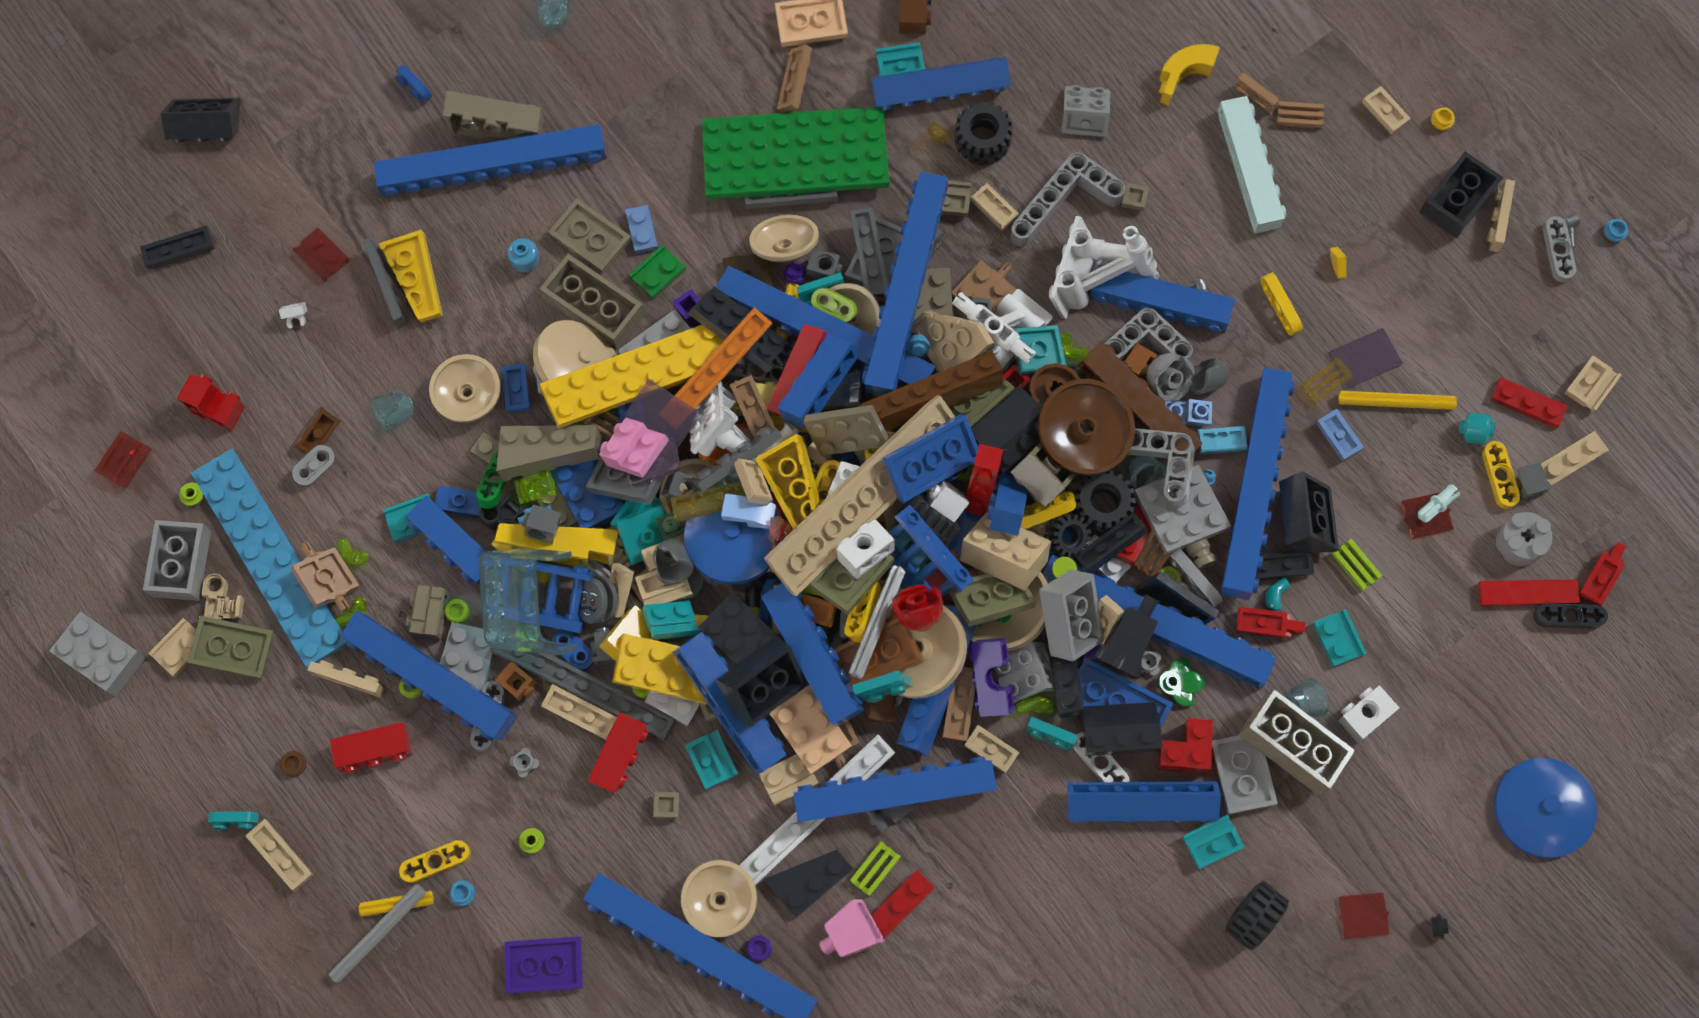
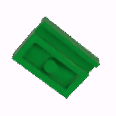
M662 244L631 272L629 277L654 300L686 271V266Z

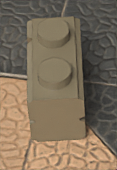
M417 585L416 592L411 593L410 606H413L412 615L407 616L406 630H409L408 633L412 637L441 640L445 619L444 610L449 596L445 588Z

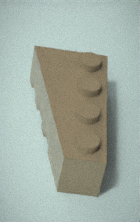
M446 90L443 117L451 136L508 140L542 134L544 116L541 107Z
M567 425L562 428H558V426H501L497 472L504 482L512 480V477L521 475L525 477L533 475V472L555 470L556 467L567 464L572 466L600 459V432L596 425Z

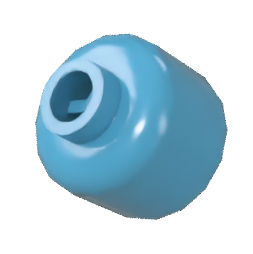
M525 238L517 239L508 248L509 261L517 271L530 272L537 267L540 260L539 252L531 240Z

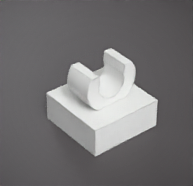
M305 302L282 306L279 309L281 319L287 318L286 324L288 328L293 327V318H298L301 326L305 325L306 319L303 316L307 312Z

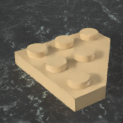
M933 311L923 312L913 322L912 326L915 335H923L929 341L930 350L927 355L933 365H935L938 373L981 356L994 344L982 323Z

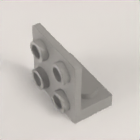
M1065 86L1061 133L1107 137L1110 117V90L1101 87Z
M1030 642L1022 648L1008 652V663L1003 666H994L1000 686H1012L1014 703L1042 691H1055L1052 661L1045 643Z

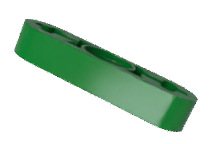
M498 451L493 454L476 491L477 503L485 509L493 508L498 504L508 482H503L502 479L497 482L489 480L493 476H499L497 472Z

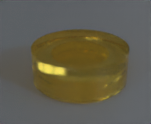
M932 122L927 129L929 135L939 143H946L950 138L949 132L938 123Z

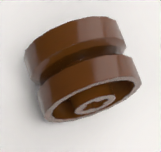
M1058 363L1047 364L1035 372L1031 378L1027 394L1042 407L1054 390L1067 382L1080 378L1073 369L1066 365Z

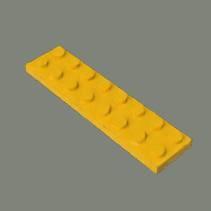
M700 325L542 382L539 388L558 428H562L688 381L724 341L705 326Z

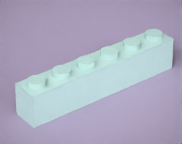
M1247 96L1221 101L1217 113L1254 234L1279 229L1287 217L1286 209L1279 201L1280 190L1273 181V167L1267 162V148L1260 139V125L1256 124L1254 120V106L1252 103H1249Z

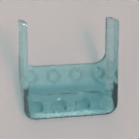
M522 548L493 550L481 554L479 558L483 632L485 642L489 647L561 655L577 650V644L549 642L543 638L540 631L536 572L537 560L555 561L572 557V551Z

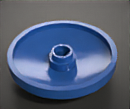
M724 489L708 495L694 507L685 526V547L692 564L707 578L722 584H743L759 578L771 568L764 558L782 541V527L776 511L772 529L748 527L747 522L722 520L721 514L725 494L747 497L744 489Z
M1534 758L1516 765L1503 776L1494 797V813L1501 832L1513 846L1534 857L1545 859L1559 858L1576 851L1589 839L1596 824L1597 805L1589 783L1576 769L1556 759Z

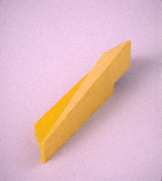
M501 523L498 525L495 543L509 545V551L517 553V556L563 565L587 567L589 559L613 565L618 531L614 529L558 527L554 542L550 544L526 537L525 527L521 524Z

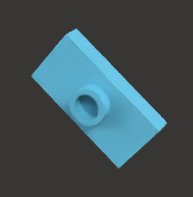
M1245 426L1197 430L1199 440L1203 443L1199 447V455L1242 452L1248 449Z

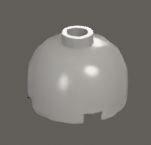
M1173 353L1159 355L1149 365L1146 373L1149 389L1155 395L1163 398L1164 401H1177L1185 396L1191 388L1193 382L1190 379L1191 374L1194 375V367L1187 358Z

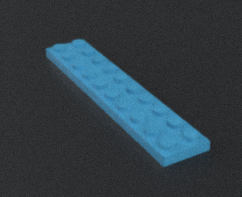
M232 448L191 472L306 668L308 669L311 661L319 663L320 660H325L346 647L348 640L340 636L343 630L329 606L325 604L315 609L292 573V565L301 562L235 450Z

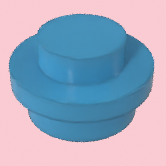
M1610 220L1604 227V234L1610 241L1620 242L1628 235V226L1623 220Z
M913 335L906 344V350L914 356H922L929 352L930 343L923 335Z
M461 880L451 887L450 898L456 905L466 906L474 900L475 888L470 882Z

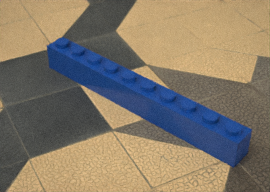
M600 124L375 161L374 169L376 185L381 196L392 197L398 193H416L422 189H440L446 185H463L470 181L483 182L489 178H506L518 173L530 174L536 170H553L560 166L573 167L584 162L597 163L602 159H607L602 129Z
M920 172L919 179L913 182L912 194H914L913 201L909 200L906 214H909L908 221H903L901 235L904 236L902 242L897 243L895 256H898L897 262L892 263L890 270L892 281L891 284L886 285L884 298H887L885 306L881 305L879 311L880 327L876 326L873 334V340L876 341L875 346L870 348L868 352L867 362H870L868 370H864L861 383L865 385V392L868 394L882 396L897 388L906 353V344L912 330L948 190V177Z
M728 266L716 288L744 307L749 313L755 307L773 325L779 327L781 332L789 336L792 334L799 336L803 325L806 324L825 330L827 333L826 337L828 334L849 341L853 343L858 354L854 364L861 367L863 371L868 370L870 362H867L868 352L870 348H874L876 342L873 340V335ZM906 352L897 385L904 387L936 374V367Z
M1264 367L1261 375L1222 581L1221 595L1249 600L1252 593H1257L1259 579L1255 578L1256 570L1261 571L1263 557L1259 556L1260 548H1265L1267 534H1263L1264 527L1269 526L1271 512L1267 510L1268 505L1273 504L1275 490L1271 488L1272 483L1277 482L1279 468L1275 466L1276 461L1281 460L1283 446H1279L1280 439L1285 438L1287 425L1283 424L1284 417H1289L1291 403H1287L1288 395H1293L1295 382L1291 381L1293 374L1291 372Z
M1051 556L1043 573L1048 584L1055 580L1052 575L1054 562L1064 556ZM1083 566L1077 567V571L1088 573ZM1094 574L1098 603L1101 598L1107 595L1124 610L1119 623L1129 606L1138 610L1144 597L1138 595L1135 589L1128 586L1121 587L1116 585L1115 581L1107 576L1099 577ZM1158 602L1151 615L1152 618L1158 620L1151 639L1256 688H1263L1277 659L1272 656L1271 652L1263 648H1258L1257 650L1249 646V642L1244 639L1231 638L1220 628L1213 627L1212 629L1205 626L1202 620L1196 617L1188 618L1182 615V612L1177 608H1166Z
M598 873L583 898L588 903L587 909L598 915L601 911L610 916L608 921L620 928L623 924L631 928L629 933L640 940H643L644 936L653 941L652 947L662 953L666 949L675 954L673 956L674 960L685 966L688 962L696 966L695 972L707 979L709 975L717 978V985L727 991L734 988L740 992L739 998L750 1004L753 1001L758 1002L762 1005L760 1010L772 1017L778 1014L783 1018H809L818 1003V1000L600 873Z

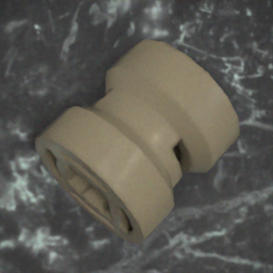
M1207 539L1195 542L1185 549L1188 556L1194 560L1193 564L1199 571L1214 565L1218 561L1215 554L1210 552V544Z

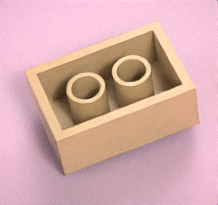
M986 512L963 539L960 561L1025 591L1048 562L1051 541L1021 527L1018 536L990 530L991 520L986 519L988 514Z

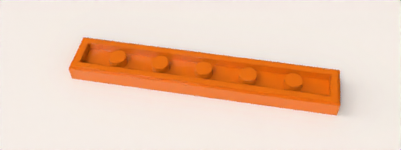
M754 307L658 415L677 430L768 330L772 322Z

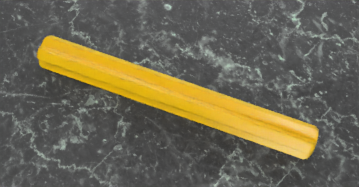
M1340 391L1338 403L1340 405L1454 410L1457 406V397L1448 395Z

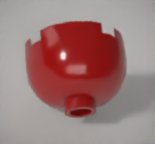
M926 585L911 586L898 593L899 598L896 601L893 598L894 614L897 621L904 628L924 632L939 622L943 613V601L941 592L937 587L932 586L933 590L926 589Z

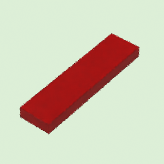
M806 324L803 325L766 410L768 412L781 416L778 410L781 400L786 397L794 381L799 378L807 362L813 358L820 343L824 341L827 335L825 330Z
M1577 579L1478 582L1480 606H1537L1545 603H1580Z

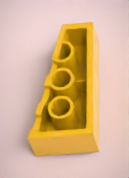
M798 434L755 458L793 530L821 504L804 437Z

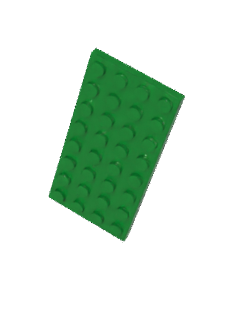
M881 107L702 119L706 200L890 187L884 113Z

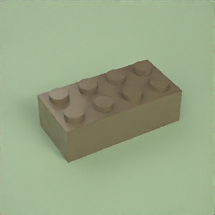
M569 254L565 256L540 287L543 300L574 321L593 328L615 349L620 347L645 315L641 302Z
M950 268L927 269L914 321L925 311L953 316ZM911 330L910 337L915 335L913 330ZM927 354L922 356H916L928 363L933 364Z
M1275 689L1261 699L1238 734L1317 795L1331 789L1355 751Z

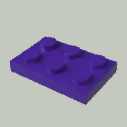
M581 936L504 942L506 994L583 989Z

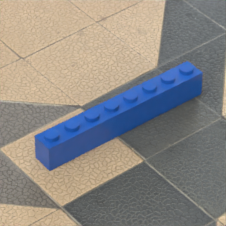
M356 611L340 635L348 640L346 642L347 646L356 651H359V649L366 652L365 658L375 664L381 662L385 665L384 670L395 677L397 674L404 678L402 682L412 689L418 687L423 691L421 694L423 697L432 702H435V700L442 703L441 708L451 715L457 713L462 717L460 719L462 723L470 728L476 726L481 730L479 734L490 741H493V739L503 740L518 717L516 713L367 614Z
M985 756L971 758V764L961 765L960 760L946 762V768L936 769V764L921 766V772L912 773L911 768L896 770L897 775L887 777L886 772L872 774V780L862 781V776L847 778V784L838 785L837 780L822 782L823 787L813 789L812 784L797 786L798 791L793 792L797 822L994 791L997 788L992 760L985 761Z

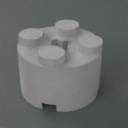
M1530 512L1517 513L1512 516L1499 529L1496 536L1498 551L1501 552L1508 563L1515 566H1528L1536 562L1549 550L1552 544L1550 522Z

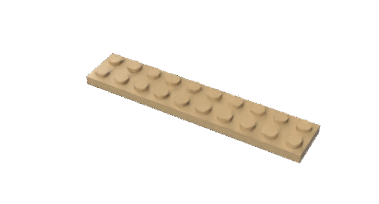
M937 395L927 402L764 558L790 593L797 596L837 557V547L843 539L852 537L863 524H869L874 519L876 520L898 499L882 457L955 417L941 396Z

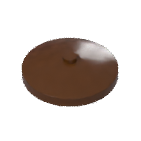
M1078 379L1061 385L1046 399L1038 418V435L1045 453L1057 466L1076 475L1093 476L1111 470L1126 457L1133 444L1135 422L1129 404L1116 389L1098 380Z

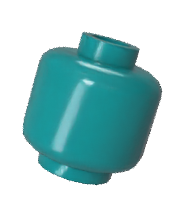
M1468 413L1466 420L1460 421L1459 434H1464L1466 443L1486 445L1490 439H1494L1496 421H1493L1489 414Z

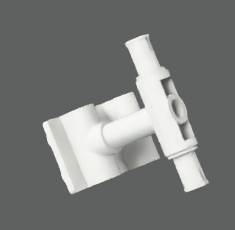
M1075 217L1074 224L1072 223L1069 228L1068 242L1062 250L1061 264L1056 268L1054 285L1049 290V298L1061 318L1067 319L1070 309H1082L1087 306L1089 302L1088 290L1134 267L1140 275L1158 279L1159 273L1156 270L1157 263L1153 256L1152 248L1148 246L1146 239L1139 235L1135 226H1128L1123 230L1125 232L1123 237L1126 239V245L1106 243L1101 239H1093L1082 217ZM1102 259L1114 260L1090 272L1091 268H1095L1098 266V264H1101Z
M1017 289L1012 295L1010 293L1007 294L997 306L994 314L985 306L976 305L962 292L958 294L959 298L956 296L952 302V305L968 316V320L980 322L984 325L994 344L983 354L993 351L1003 369V373L1016 360V355L1027 364L1030 361L1029 358L1032 359L1036 353L1035 350H1032L1020 340L1019 334L1013 328L1047 326L1053 318L1050 313L1020 289Z
M722 382L713 389L690 415L691 452L694 454L699 452L704 456H709L717 446L721 449L726 448L734 453L737 451L736 447L739 444L749 440L735 425L738 418L730 408L737 400L731 392L722 387ZM786 423L780 431L782 438L750 459V461L757 462L756 457L798 434L797 428L790 423ZM741 481L736 485V489H743Z

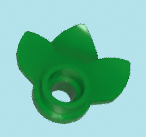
M1181 658L1172 662L1169 670L1160 675L1158 687L1162 693L1172 696L1178 705L1193 706L1194 699L1192 694L1204 687L1205 680L1200 674L1190 671L1191 663L1189 659ZM1169 679H1171V680L1173 681L1174 686H1171V685L1169 684V682H1168Z

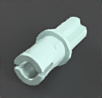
M1450 484L1438 495H1433L1430 498V502L1418 511V518L1426 523L1439 512H1444L1447 509L1446 506L1460 496L1459 491L1454 494L1458 490L1457 487Z

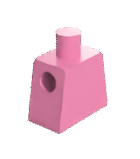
M854 899L824 925L829 937L820 942V947L826 955L837 950L840 957H846L882 944L885 941L863 899Z

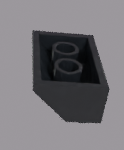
M240 98L172 99L161 112L165 140H173L176 143L185 142L187 139H196L197 142H205L217 138L219 141L231 140L239 131Z
M1021 387L1014 389L971 426L978 446L983 444L1003 449L998 470L1001 473H1005L1040 442L1038 418L1042 407Z
M1303 471L1279 481V497L1282 504L1281 516L1284 522V540L1286 545L1300 553L1339 551L1331 487Z
M1156 702L1084 706L1085 714H1082L1085 756L1161 751V726Z

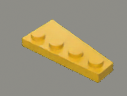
M419 230L378 243L390 267L393 269L400 286L403 288L417 319L422 323L443 316L425 233Z

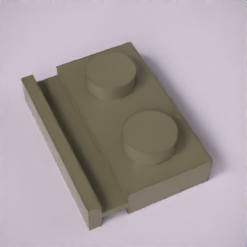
M948 181V190L941 215L968 217L971 183Z

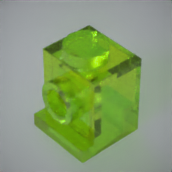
M550 471L537 473L514 481L520 504L536 502L556 495L555 482Z

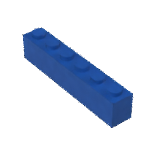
M1006 57L871 77L874 104L876 107H881L882 110L892 109L894 104L903 103V106L916 105V101L924 99L925 103L939 101L938 97L947 96V99L960 98L962 93H969L970 96L981 95L983 90L992 89V92L1005 91V87L1011 86L1008 58Z
M1127 271L1092 288L1089 297L1097 303L1114 304L1124 310L1134 309L1140 312L1145 308H1150L1167 321L1177 320L1185 322L1186 325L1191 327L1201 326L1208 328L1209 331L1215 333L1226 332L1235 301L1234 298Z
M781 583L762 595L761 598L786 643L790 645L802 672L831 724L840 726L864 711L861 705L863 700L858 695H854V691L849 684L851 678L845 669L841 670L837 663L839 657L832 647H828L825 641L827 636L824 630L815 624L813 620L815 618L814 612L809 605L805 606L801 599L803 597L802 591L797 596H794Z
M947 605V609L959 619L964 628L968 649L976 625L968 627L958 608ZM956 679L938 694L926 698L912 699L896 742L898 745L906 750L928 757Z
M701 632L672 653L756 774L762 773L786 756L783 750L784 745L779 738L773 736L769 730L770 725L765 718H762L752 727H748L734 718L716 679L728 671V664L713 649L714 643L710 637Z
M1067 782L1066 810L1068 821L1077 823L1086 821H1100L1103 823L1111 821H1125L1129 823L1135 821H1150L1154 823L1160 821L1210 822L1219 820L1221 793L1217 782Z

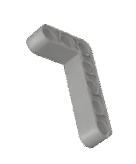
M1077 152L1071 154L1013 223L1011 242L1017 247L1027 246L1077 185L1107 206L1115 207L1121 204L1125 192L1124 183L1084 154ZM1072 165H1079L1082 168L1075 169ZM1090 178H1098L1100 181L1093 182ZM1065 181L1068 185L1062 186L1058 182ZM1114 190L1119 194L1112 195L1109 193V191ZM1047 197L1052 198L1054 202H1047L1044 199ZM1037 214L1041 218L1033 219L1030 215ZM1024 231L1026 235L1020 236L1016 232Z
M1150 308L1141 310L1104 343L1118 351L1119 354L1116 356L1121 361L1129 356L1136 343L1141 345L1144 341L1159 355L1167 353L1176 354L1175 352L1179 351L1184 353L1185 358L1190 360L1193 352L1191 344L1155 310ZM1142 320H1148L1151 325H1145ZM1125 335H1132L1135 340H1130ZM1158 336H1165L1168 341H1162ZM1079 368L1075 370L1080 379H1089Z
M1135 429L1134 438H1140V443L1137 446H1131L1127 455L1168 458L1164 494L1172 506L1179 507L1184 505L1189 498L1195 452L1190 436L1178 432ZM1157 440L1165 441L1163 447L1159 449L1153 448V443ZM1181 442L1189 444L1188 448L1184 451L1176 449L1177 445ZM1179 465L1186 467L1184 473L1180 475L1173 473L1175 467ZM1174 489H1181L1183 491L1179 498L1170 497Z

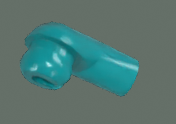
M1285 578L1280 579L1265 592V604L1271 611H1280L1282 608L1280 603L1281 594L1290 588V584Z

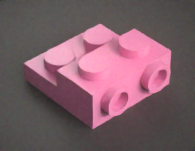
M625 418L622 423L615 425L613 436L609 441H605L601 445L599 455L607 466L643 478L663 451L669 439L665 434L647 429L642 422Z

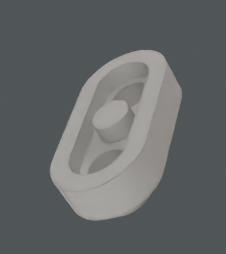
M317 445L312 448L292 468L293 480L300 485H309L332 465L334 461L332 449L325 445ZM323 452L326 456L323 461L317 459V454ZM301 469H307L308 475L304 478L299 475Z

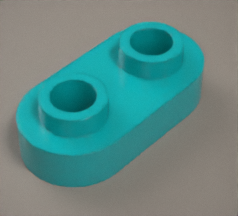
M210 812L208 814V824L213 825V829L226 830L228 825H238V829H253V825H257L259 821V813Z

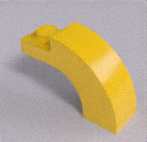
M1208 44L1192 45L1179 50L1171 56L1164 65L1159 80L1162 81L1159 93L1162 94L1160 103L1169 106L1177 84L1184 77L1191 74H1202L1209 77L1220 47Z

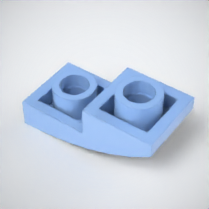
M1189 399L1187 402L1165 401L1166 406L1182 418V423L1185 426H1210L1212 424V402Z
M725 494L721 517L722 520L747 522L748 527L772 529L776 505L769 503V505L749 502L745 496Z

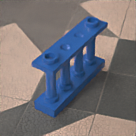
M911 505L895 516L899 524L889 532L894 541L905 531L915 540V543L904 553H901L894 545V551L889 554L894 557V563L891 567L893 565L900 566L905 570L899 586L902 590L916 585H926V589L933 590L925 579L938 568L948 579L938 588L942 597L954 587L960 593L974 581L968 571L959 563ZM923 550L932 561L917 572L909 560Z
M503 551V554L495 556L494 562L503 563L499 593L495 601H491L486 605L485 614L577 633L585 629L586 623L578 615L583 582L584 580L589 581L594 578V572H589L588 568L584 566L569 568L517 557V553ZM513 566L527 568L522 601L518 606L509 604V600H507ZM537 570L551 573L545 608H542V610L533 609V605H531ZM560 575L574 578L569 611L565 615L556 614V610H554Z

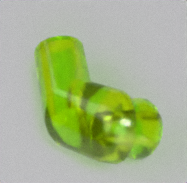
M1064 332L1060 335L1063 352L1067 357L1083 359L1088 354L1089 348L1075 346L1070 333Z
M348 538L337 541L341 556L346 563L360 566L368 562V553L352 549Z
M361 596L355 597L348 613L336 615L337 624L340 627L347 625L356 611L365 614L368 607L366 599Z
M1033 695L1016 704L1021 715L1031 710L1043 715H1050L1054 710L1052 702L1039 695Z

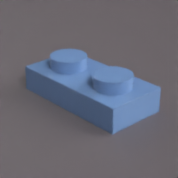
M648 205L626 209L635 254L657 250L658 246Z
M1338 409L1317 420L1316 425L1342 462L1363 450L1364 446Z

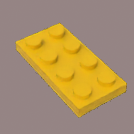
M627 633L622 634L612 680L613 683L705 705L708 704L672 653L680 646Z

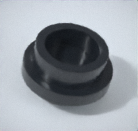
M1437 914L1436 917H1431L1433 936L1444 939V934H1449L1447 918L1442 919L1441 914Z

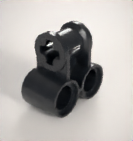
M514 490L503 499L499 506L496 505L489 509L481 507L479 515L487 528L496 530L501 523L518 524L517 518L525 515L523 510L533 505L523 501L518 496V492ZM492 512L498 513L494 520H487L488 514Z

